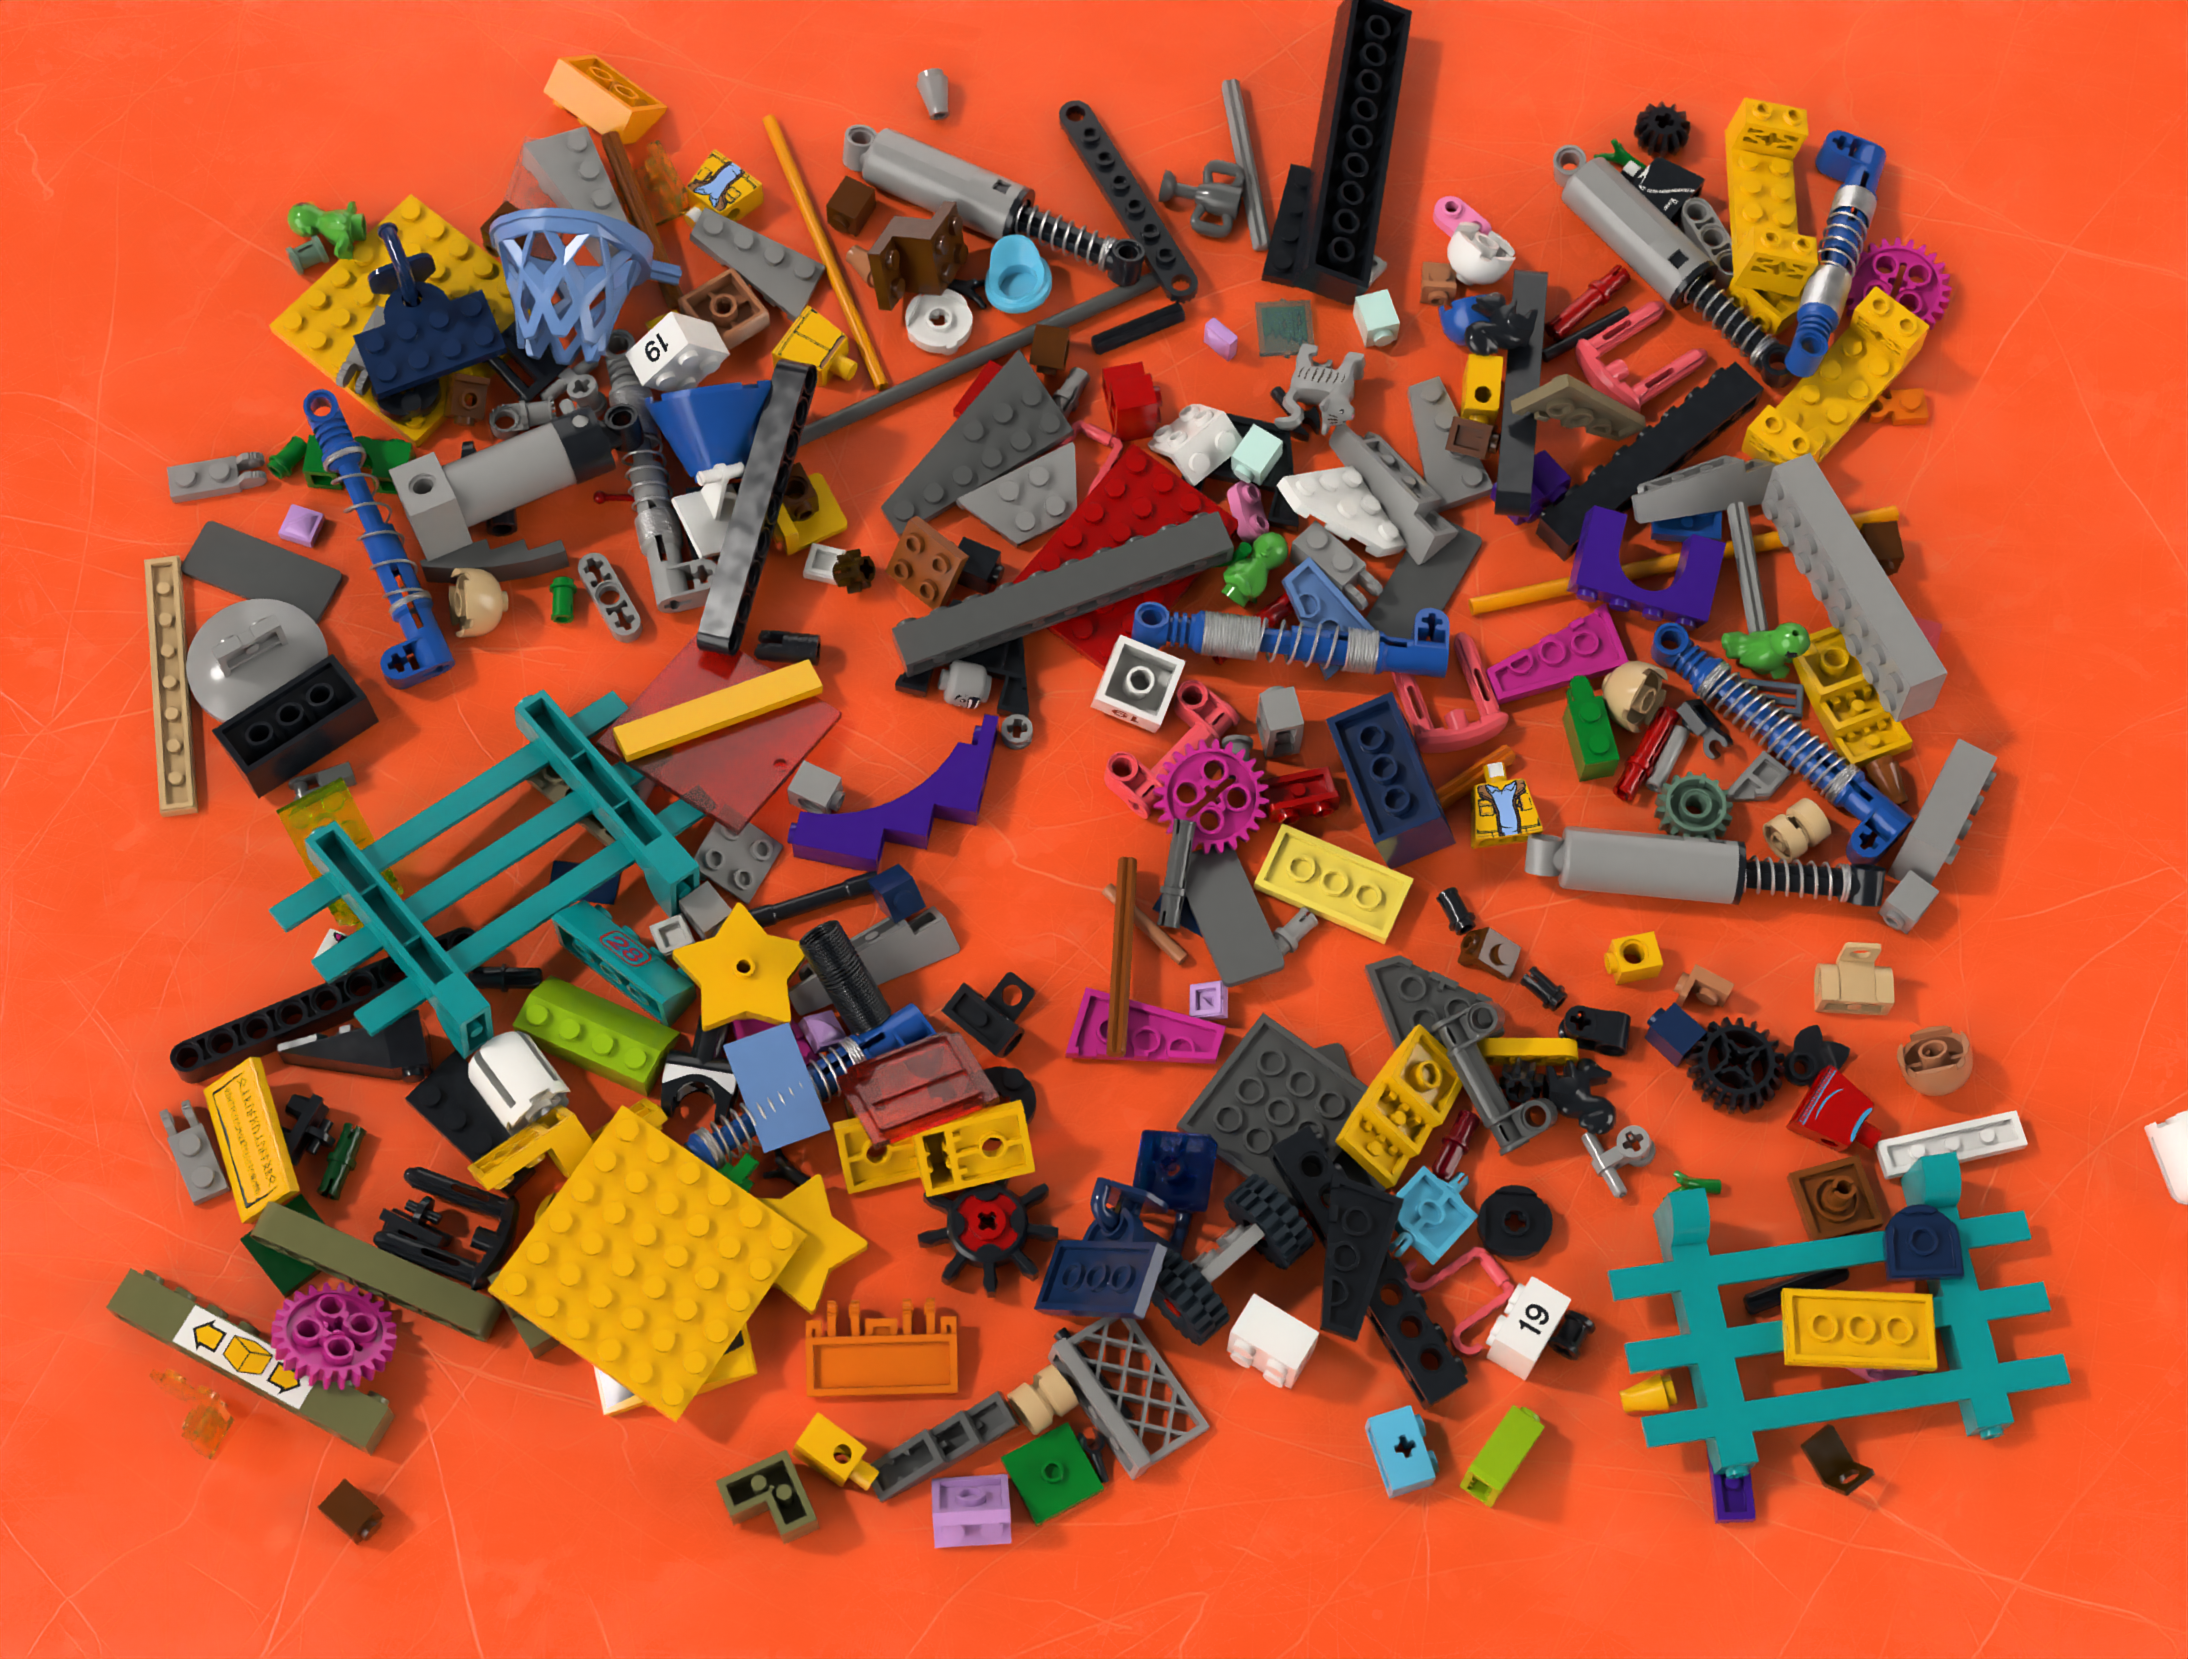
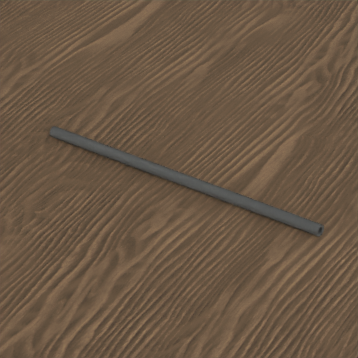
M1150 272L1141 276L1134 285H1120L1037 323L1067 328L1161 285L1158 284ZM1036 323L805 425L798 447L987 364L989 360H996L1032 344Z

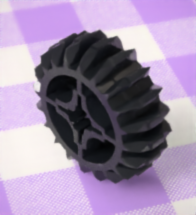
M1728 1017L1722 1019L1721 1026L1714 1021L1709 1023L1708 1031L1702 1041H1698L1690 1049L1692 1053L1686 1057V1064L1692 1066L1687 1070V1077L1696 1079L1692 1084V1090L1698 1091L1703 1089L1702 1102L1708 1101L1711 1097L1715 1100L1713 1104L1714 1110H1718L1722 1104L1727 1105L1728 1114H1733L1736 1106H1739L1743 1114L1749 1112L1751 1105L1759 1110L1763 1107L1764 1100L1768 1102L1773 1100L1775 1096L1773 1090H1779L1783 1084L1779 1078L1784 1076L1786 1069L1779 1064L1785 1059L1784 1053L1774 1052L1779 1046V1040L1768 1042L1769 1029L1763 1030L1762 1033L1757 1032V1021L1752 1022L1749 1027L1744 1026L1742 1017L1737 1018L1735 1025H1732ZM1735 1043L1742 1044L1748 1048H1741L1737 1046ZM1715 1046L1719 1052L1717 1057L1720 1063L1716 1066L1715 1070L1711 1071L1708 1064V1051ZM1760 1060L1763 1068V1079L1756 1085L1751 1068L1756 1061ZM1730 1062H1731L1733 1065H1736V1066H1733V1067H1731V1066L1728 1067V1065H1729ZM1724 1082L1731 1083V1084H1733L1737 1089L1728 1087V1086L1724 1085L1723 1083H1724Z

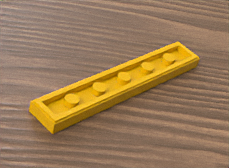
M807 659L614 727L613 736L626 762L823 693V685L810 660Z

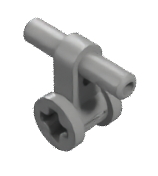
M585 359L572 369L568 367L558 375V380L539 395L542 401L547 400L549 396H553L555 400L567 390L570 398L577 402V409L589 405L596 418L601 416L608 406L605 396L598 392V383L595 378L588 374L599 366V362L588 364L585 362Z
M1636 1125L1627 1126L1622 1129L1617 1137V1145L1606 1152L1595 1134L1586 1132L1581 1137L1582 1142L1593 1159L1591 1165L1598 1177L1604 1178L1615 1198L1625 1196L1628 1191L1616 1170L1628 1163L1634 1167H1644L1653 1161L1656 1154L1655 1144L1646 1130ZM1638 1141L1641 1149L1635 1152L1631 1144Z

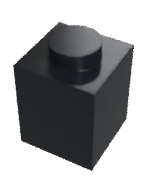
M963 537L958 548L966 553L969 558L959 576L957 584L986 595L989 593L992 585L998 586L1002 579L1005 567L1001 566V552Z

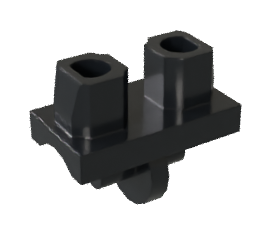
M314 1093L311 1098L293 1094L285 1109L288 1116L298 1120L292 1131L281 1126L292 1165L296 1167L305 1151L315 1156L321 1145L332 1148L336 1141L328 1134L333 1125V1122L325 1119L329 1108L323 1104L324 1099Z
M429 1196L424 1197L419 1204L410 1199L407 1201L404 1209L413 1213V1216L397 1208L392 1210L383 1208L379 1219L385 1221L382 1231L391 1230L407 1236V1233L417 1237L418 1241L439 1249L441 1247H449L454 1237L427 1224V1221L438 1225L442 1220V1215L433 1211L435 1200Z

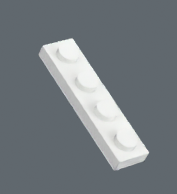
M2014 1110L1881 1140L1876 1143L1874 1148L1884 1178L1888 1180L1904 1176L1922 1156L1956 1152L1959 1163L2024 1149L2028 1143L2017 1111Z

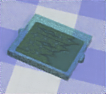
M1282 298L1277 302H1255L1260 357L1284 356L1285 358H1290L1291 355H1298L1302 343L1315 345L1310 300L1286 301Z

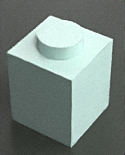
M1388 289L1357 296L1355 298L1353 316L1365 348L1374 345L1385 346L1397 340L1400 321Z
M1253 424L1231 456V469L1234 470V474L1244 482L1250 483L1252 481L1261 486L1282 455L1283 441Z

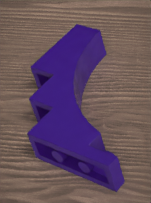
M985 714L982 726H975L972 744L958 742L950 756L936 772L909 793L891 802L858 812L841 814H818L800 811L798 822L791 823L788 833V843L792 844L794 857L866 872L874 870L878 872L885 841L927 850L934 818L976 826L999 732L998 716Z

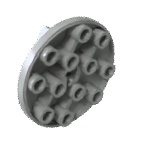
M250 599L232 604L220 610L202 625L188 651L186 662L187 679L195 699L204 711L217 721L224 723L327 658L329 652L320 628L304 611L279 600Z

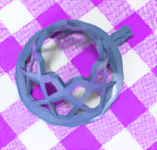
M552 207L522 209L502 215L490 225L489 236L491 246L497 250L501 259L506 284L515 311L518 349H525L527 356L537 360L541 358L549 344L556 364L572 365L581 350H583L586 363L599 362L601 355H606L614 324L631 289L641 285L647 279L678 286L679 278L682 276L680 266L653 260L654 246L646 233L628 222L600 213ZM536 233H544L557 257L554 262L530 256ZM557 233L577 235L565 247ZM527 235L522 250L514 238ZM589 237L599 239L603 263L601 266L576 265L573 257ZM608 242L620 250L613 257L610 255ZM555 291H557L562 300L552 305L551 298ZM601 291H604L605 299L590 310L589 305ZM528 308H529V310H530V312H531V316H530V317H529V314H528ZM574 326L577 335L564 351L558 337L565 338Z

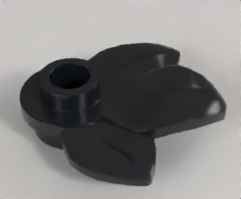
M1818 1025L1807 1027L1797 1034L1794 1040L1793 1051L1783 1060L1782 1066L1786 1069L1784 1076L1790 1083L1796 1086L1807 1085L1810 1087L1819 1071L1825 1067L1832 1065L1839 1070L1845 1063L1850 1049L1837 1042H1823L1822 1033ZM1796 1062L1804 1065V1074H1798L1795 1071L1794 1064Z

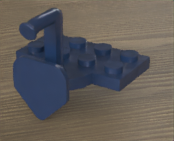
M391 222L382 224L378 228L377 234L383 239L392 263L375 269L367 278L372 293L390 295L386 300L383 311L385 324L353 336L378 400L508 353L483 290L481 289L450 301L443 290L433 284L425 283L424 281L436 271L432 256L428 253H420L407 257L397 234L398 228Z
M1098 1177L1090 1201L1091 1211L1095 1220L1088 1227L1082 1240L1057 1241L1034 1309L1044 1315L1144 1319L1158 1275L1162 1269L1167 1249H1172L1175 1253L1182 1254L1190 1230L1192 1216L1196 1213V1210L1182 1207L1174 1208V1212H1176L1175 1222L1167 1241L1145 1228L1139 1218L1140 1214H1166L1169 1209V1205L1145 1190ZM1109 1203L1114 1207L1108 1208L1106 1207V1204Z

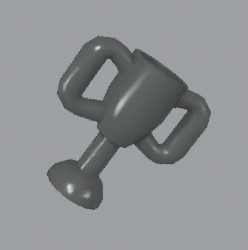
M1218 159L1210 160L1203 170V184L1195 187L1178 183L1172 171L1166 169L1160 187L1159 202L1169 201L1174 195L1195 200L1197 206L1190 218L1192 230L1198 234L1214 238L1226 237L1231 232L1233 220L1237 219L1244 190L1242 186L1246 178L1245 171L1235 163ZM1212 173L1235 177V180L1231 184L1213 182ZM1205 212L1222 217L1223 225L1201 221L1200 218Z

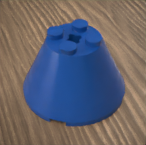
M771 380L757 381V384L742 385L741 382L673 391L661 394L662 400H653V397H648L644 399L646 409L690 478H694L695 483H698L696 478L698 471L713 469L716 464L724 463L727 466L742 462L746 468L765 399L771 388Z

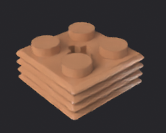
M729 268L678 299L680 313L712 322L728 350L770 326L769 312L734 268Z

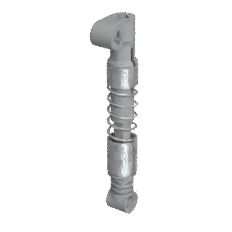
M616 329L611 333L605 355L611 385L609 403L610 408L621 403L633 405L637 409L645 435L644 443L636 450L630 451L623 456L621 462L632 466L625 473V478L630 480L632 485L628 489V493L634 496L635 499L631 508L638 513L634 524L641 553L647 557L657 609L663 613H676L702 607L706 604L717 564L709 559H697L683 563L681 554L684 544L679 516L674 506L673 509L671 507L672 502L670 499L673 496V489L667 484L670 480V474L664 469L666 458L661 454L663 450L662 436L659 427L646 409L644 402L645 398L653 397L650 388L642 386L625 355L636 344L632 334L623 329ZM627 350L622 354L616 355L618 351ZM660 444L659 452L652 450L654 447ZM632 455L634 463L625 462V458ZM658 456H661V458L663 459V465L660 462L655 461L654 459ZM663 553H666V556H667V560H666V561H663V558H662V554H663ZM693 580L695 589L689 590L687 581Z

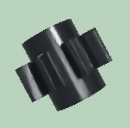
M1518 1057L1517 1061L1511 1066L1506 1063L1503 1065L1501 1073L1503 1076L1499 1078L1498 1085L1501 1089H1506L1507 1101L1513 1100L1524 1104L1531 1097L1535 1099L1540 1097V1086L1544 1084L1545 1074H1537V1062L1530 1063Z

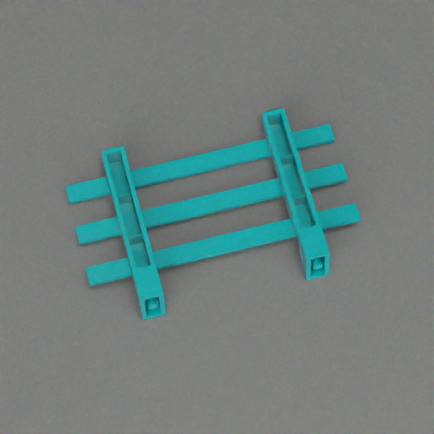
M544 689L534 695L524 697L514 707L516 727L530 741L528 745L361 851L336 821L331 822L327 826L316 828L308 838L304 839L308 858L322 876L271 907L269 913L287 933L342 898L365 926L311 960V964L328 985L383 949L405 973L406 979L354 1012L355 1018L371 1037L425 1001H428L435 1009L438 1020L449 1040L461 1056L466 1058L494 1037L490 1004L466 977V974L550 920L557 912L568 908L634 863L643 870L651 893L669 918L681 913L679 900L700 886L699 865L675 839V836L715 811L716 805L700 787H697L656 815L652 813L631 788L672 762L673 757L668 751L663 749L626 762L624 758L611 766L589 741L590 738L630 713V709L614 691L609 692L570 718ZM548 765H551L573 790L567 796L404 901L380 874ZM592 813L616 840L447 952L423 925L427 920Z
M1956 1152L1920 1157L1900 1179L1906 1205L1924 1204L1937 1208L1939 1212L1956 1225L1961 1242L1964 1277L1953 1280H1926L1929 1293L1933 1294L1935 1329L1940 1331L1950 1371L1745 1401L1735 1359L1784 1352L1782 1320L1727 1328L1717 1286L1885 1262L1883 1252L1884 1231L1710 1256L1707 1245L1710 1233V1212L1705 1188L1668 1193L1653 1214L1664 1263L1609 1270L1607 1272L1613 1301L1671 1293L1681 1335L1625 1343L1624 1349L1631 1375L1688 1366L1698 1409L1642 1417L1641 1424L1647 1449L1705 1440L1714 1475L1726 1474L1727 1479H1735L1749 1475L1748 1469L1751 1470L1759 1462L1753 1438L1754 1432L1958 1402L1967 1437L1980 1435L1982 1440H1989L2003 1436V1431L2014 1423L2007 1394L2069 1385L2071 1383L2063 1354L1998 1363L1988 1321L2050 1312V1303L2043 1281L1979 1291L1969 1249L2030 1241L2032 1238L2024 1210L1960 1219L1957 1204L1961 1196V1172Z

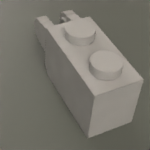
M1316 520L1292 542L1289 561L1297 567L1310 557L1358 610H1364L1369 605L1365 596L1355 588L1358 584L1375 597L1384 591L1380 582L1365 570L1366 563L1328 530L1324 529Z

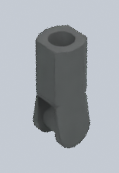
M347 761L319 772L295 777L289 781L288 785L291 790L295 791V804L303 806L331 793L357 785L351 765ZM319 784V787L309 790L308 786Z

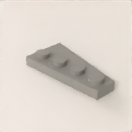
M704 208L690 234V241L720 265L734 268L747 285L750 284L763 294V299L773 307L778 306L788 314L787 318L793 323L805 309L825 270V265L708 208Z
M1438 376L1409 386L1407 396L1413 427L1418 441L1417 448L1419 459L1422 462L1423 480L1442 498L1438 509L1434 511L1440 513L1491 495L1493 484L1480 458L1445 450L1453 416L1459 415L1440 377Z

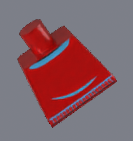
M1832 1065L1819 1071L1786 1126L1792 1132L1839 1152L1849 1148L1854 1140L1871 1150L1882 1135L1881 1130L1866 1121L1874 1108V1103Z

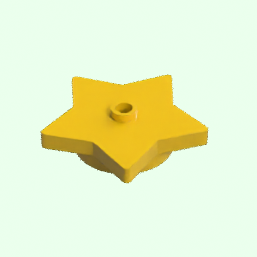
M741 903L735 905L715 937L673 950V960L701 989L703 1031H709L737 1019L747 1020L754 1018L778 1026L787 1022L791 1023L787 984L803 964L806 957L798 946L799 941L767 935ZM739 970H745V971H748V972H747V973H741V972H739Z
M820 1174L815 1175L782 1199L756 1198L807 1234L771 1287L782 1290L812 1315L817 1311L830 1273L868 1249V1243L864 1238L831 1216L823 1179Z

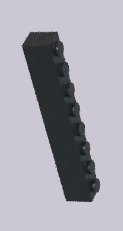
M1736 361L1726 369L1723 367L1719 368L1711 375L1708 380L1709 383L1703 388L1695 387L1686 396L1685 402L1678 408L1676 406L1670 407L1662 415L1657 425L1645 427L1637 436L1636 442L1629 447L1623 445L1613 455L1610 463L1605 467L1602 464L1598 465L1589 474L1588 480L1581 486L1578 484L1573 485L1563 496L1564 500L1556 506L1554 504L1547 506L1538 517L1540 521L1536 534L1563 561H1566L1577 550L1585 513L1596 505L1625 513L1633 506L1631 496L1638 494L1637 487L1639 484L1678 470L1757 406L1764 388Z

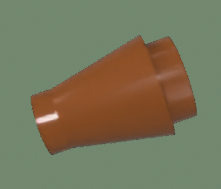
M1891 754L1878 758L1865 766L1868 772L1866 778L1895 804L1901 806L1909 801L1898 761H1894Z

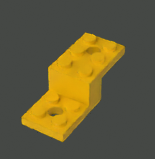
M646 1098L641 1099L628 1108L659 1131L663 1128L661 1124L668 1120L661 1107ZM558 1104L468 1166L467 1169L474 1179L486 1190L489 1191L492 1188L499 1190L508 1185L514 1179L513 1174L522 1167L531 1168L541 1162L546 1157L544 1152L547 1151L559 1171L569 1179L609 1122L591 1135H588L576 1115L561 1104Z
M938 1098L833 1123L848 1194L921 1177L926 1196L930 1197L1036 1172L1021 1100L948 1117L942 1099ZM996 1137L1002 1141L999 1148L994 1151H986L982 1148L984 1142L989 1138ZM874 1144H883L887 1147L884 1154L878 1157L869 1156L867 1151Z

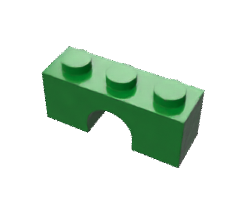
M309 435L302 470L308 487L343 490V482L335 485L330 484L332 480L341 476L339 473H329L324 470L321 462L323 456L322 449L319 447V442L316 440L315 435ZM366 436L355 437V441L361 443L366 452V459L362 467L371 469V475L379 480V487L376 493L397 494L388 470L416 459L412 443H407L401 439L382 441L372 440ZM372 478L374 487L376 488V482H375V480Z

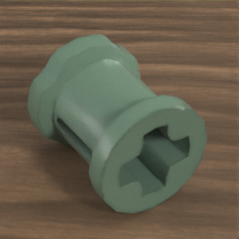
M317 235L311 236L310 241L296 248L288 247L285 249L290 262L299 276L304 274L305 269L319 262L327 263L330 261Z

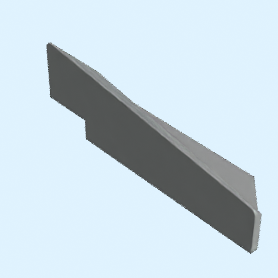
M1346 422L1342 425H1336L1329 440L1330 447L1345 467L1353 465L1356 471L1361 474L1363 481L1373 496L1380 502L1390 521L1398 528L1399 534L1407 544L1405 549L1416 564L1421 565L1454 539L1459 532L1434 511L1438 509L1442 498L1380 435L1368 431L1362 437L1355 434L1346 425Z
M1723 455L1639 484L1637 487L1638 494L1631 496L1635 520L1642 524L1727 510L1730 504L1736 502H1745L1747 506L1762 504L1775 463L1760 459H1752L1745 462L1744 459Z
M935 906L930 907L908 923L903 919L895 924L887 917L849 939L876 985L957 954L960 951V946L946 918ZM809 962L803 965L799 971L801 982L788 988L789 998L796 1012L801 1016L832 1004L831 998L823 988Z

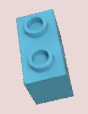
M1409 1405L1368 1418L1365 1430L1389 1499L1432 1486L1436 1478L1435 1473L1439 1472V1466L1433 1450L1427 1451L1422 1437L1426 1436V1429L1420 1414L1414 1415L1412 1407ZM1402 1443L1404 1449L1411 1448L1408 1458H1405L1403 1452L1396 1453L1399 1444Z

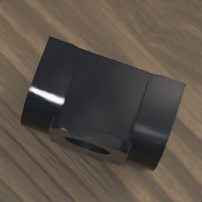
M1008 972L986 999L969 984L963 983L941 1011L995 1056L1005 1058L1014 1050L1024 1036L1025 1030L1016 1024L1015 1021L1035 997L1036 992L1016 974ZM1010 985H1017L1022 991L1021 1001L1014 1006L1007 1005L1002 997L1004 989Z

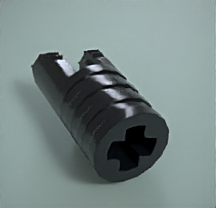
M761 630L758 636L761 644H758L754 651L757 659L792 664L809 659L812 666L818 665L821 651L820 635Z

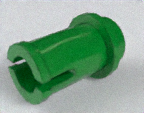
M293 436L277 455L269 457L270 462L267 464L269 471L279 479L291 476V469L306 454L307 443L300 437Z
M569 577L554 578L553 583L549 587V591L553 594L551 620L561 624L571 623L574 620L573 595L577 593V586L574 585V580Z

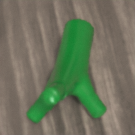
M1617 139L1611 141L1615 150L1614 153L1594 155V158L1603 157L1607 161L1624 167L1629 161H1633L1643 169L1647 168L1646 165L1625 151Z
M1242 542L1233 552L1232 561L1215 567L1230 566L1238 560L1247 558L1252 552L1251 545L1247 542Z
M1678 1170L1673 1174L1677 1178V1183L1682 1186L1672 1192L1705 1188L1706 1194L1721 1193L1720 1179L1692 1178Z

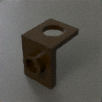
M1827 1424L1801 1444L1802 1450L1820 1481L1828 1489L1848 1496L1875 1475L1872 1468L1853 1461L1834 1426ZM1859 1474L1854 1480L1842 1483L1849 1476Z

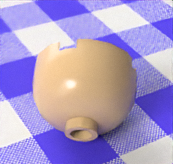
M455 568L451 577H458L456 586H449L452 625L459 623L460 631L455 632V634L460 638L486 635L493 631L501 621L502 612H507L508 610L507 592L501 591L498 580L489 572L476 568Z
M1628 661L1617 667L1612 673H1609L1602 683V697L1610 719L1620 727L1634 733L1641 732L1638 727L1643 721L1649 726L1666 697L1667 690L1661 688L1662 679L1668 681V675L1665 670L1642 661Z

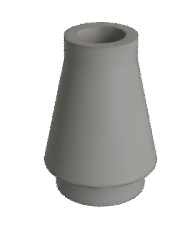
M931 68L920 72L916 86L928 109L930 119H945L949 116L948 77L939 68Z

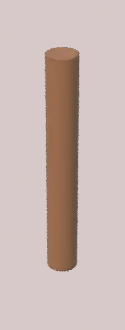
M1110 883L1104 888L1102 894L1115 905L1116 887ZM1135 905L1134 924L1178 965L1182 964L1188 957V954Z

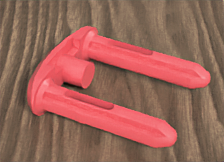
M1661 301L1648 302L1588 341L1580 339L1575 349L1577 363L1593 388L1638 413L1641 411V405L1701 368L1708 358V353L1705 349H1692L1632 388L1625 381L1619 382L1629 375L1628 367L1621 359H1617L1607 366L1601 362L1600 356L1662 317L1665 305Z
M1464 632L1457 633L1455 636L1454 649L1480 714L1479 721L1469 724L1464 710L1455 709L1444 716L1448 726L1447 730H1444L1443 727L1434 729L1415 676L1413 674L1391 672L1413 730L1414 739L1421 752L1446 753L1463 750L1495 737L1503 731L1507 724L1508 714L1500 711L1475 643ZM1476 678L1479 680V683H1480V685H1481V688H1482V691H1483L1484 696H1485V698H1486V701H1485L1484 698H1483V695H1482V693H1481V690H1480V688H1479V685H1478V682H1477ZM1409 695H1411L1414 700L1420 718L1417 717V714L1415 712L1414 706Z

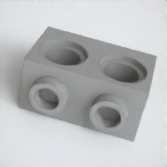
M1273 686L1259 693L1255 723L1265 760L1300 753L1304 720L1294 686L1287 688Z

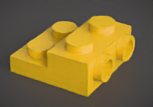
M1733 277L1724 296L1728 300L1734 298L1733 304L1737 308L1744 307L1742 313L1747 317L1753 316L1752 322L1756 326L1762 325L1761 331L1772 334L1773 338L1793 323L1797 316L1805 285L1799 295L1794 297L1734 285Z

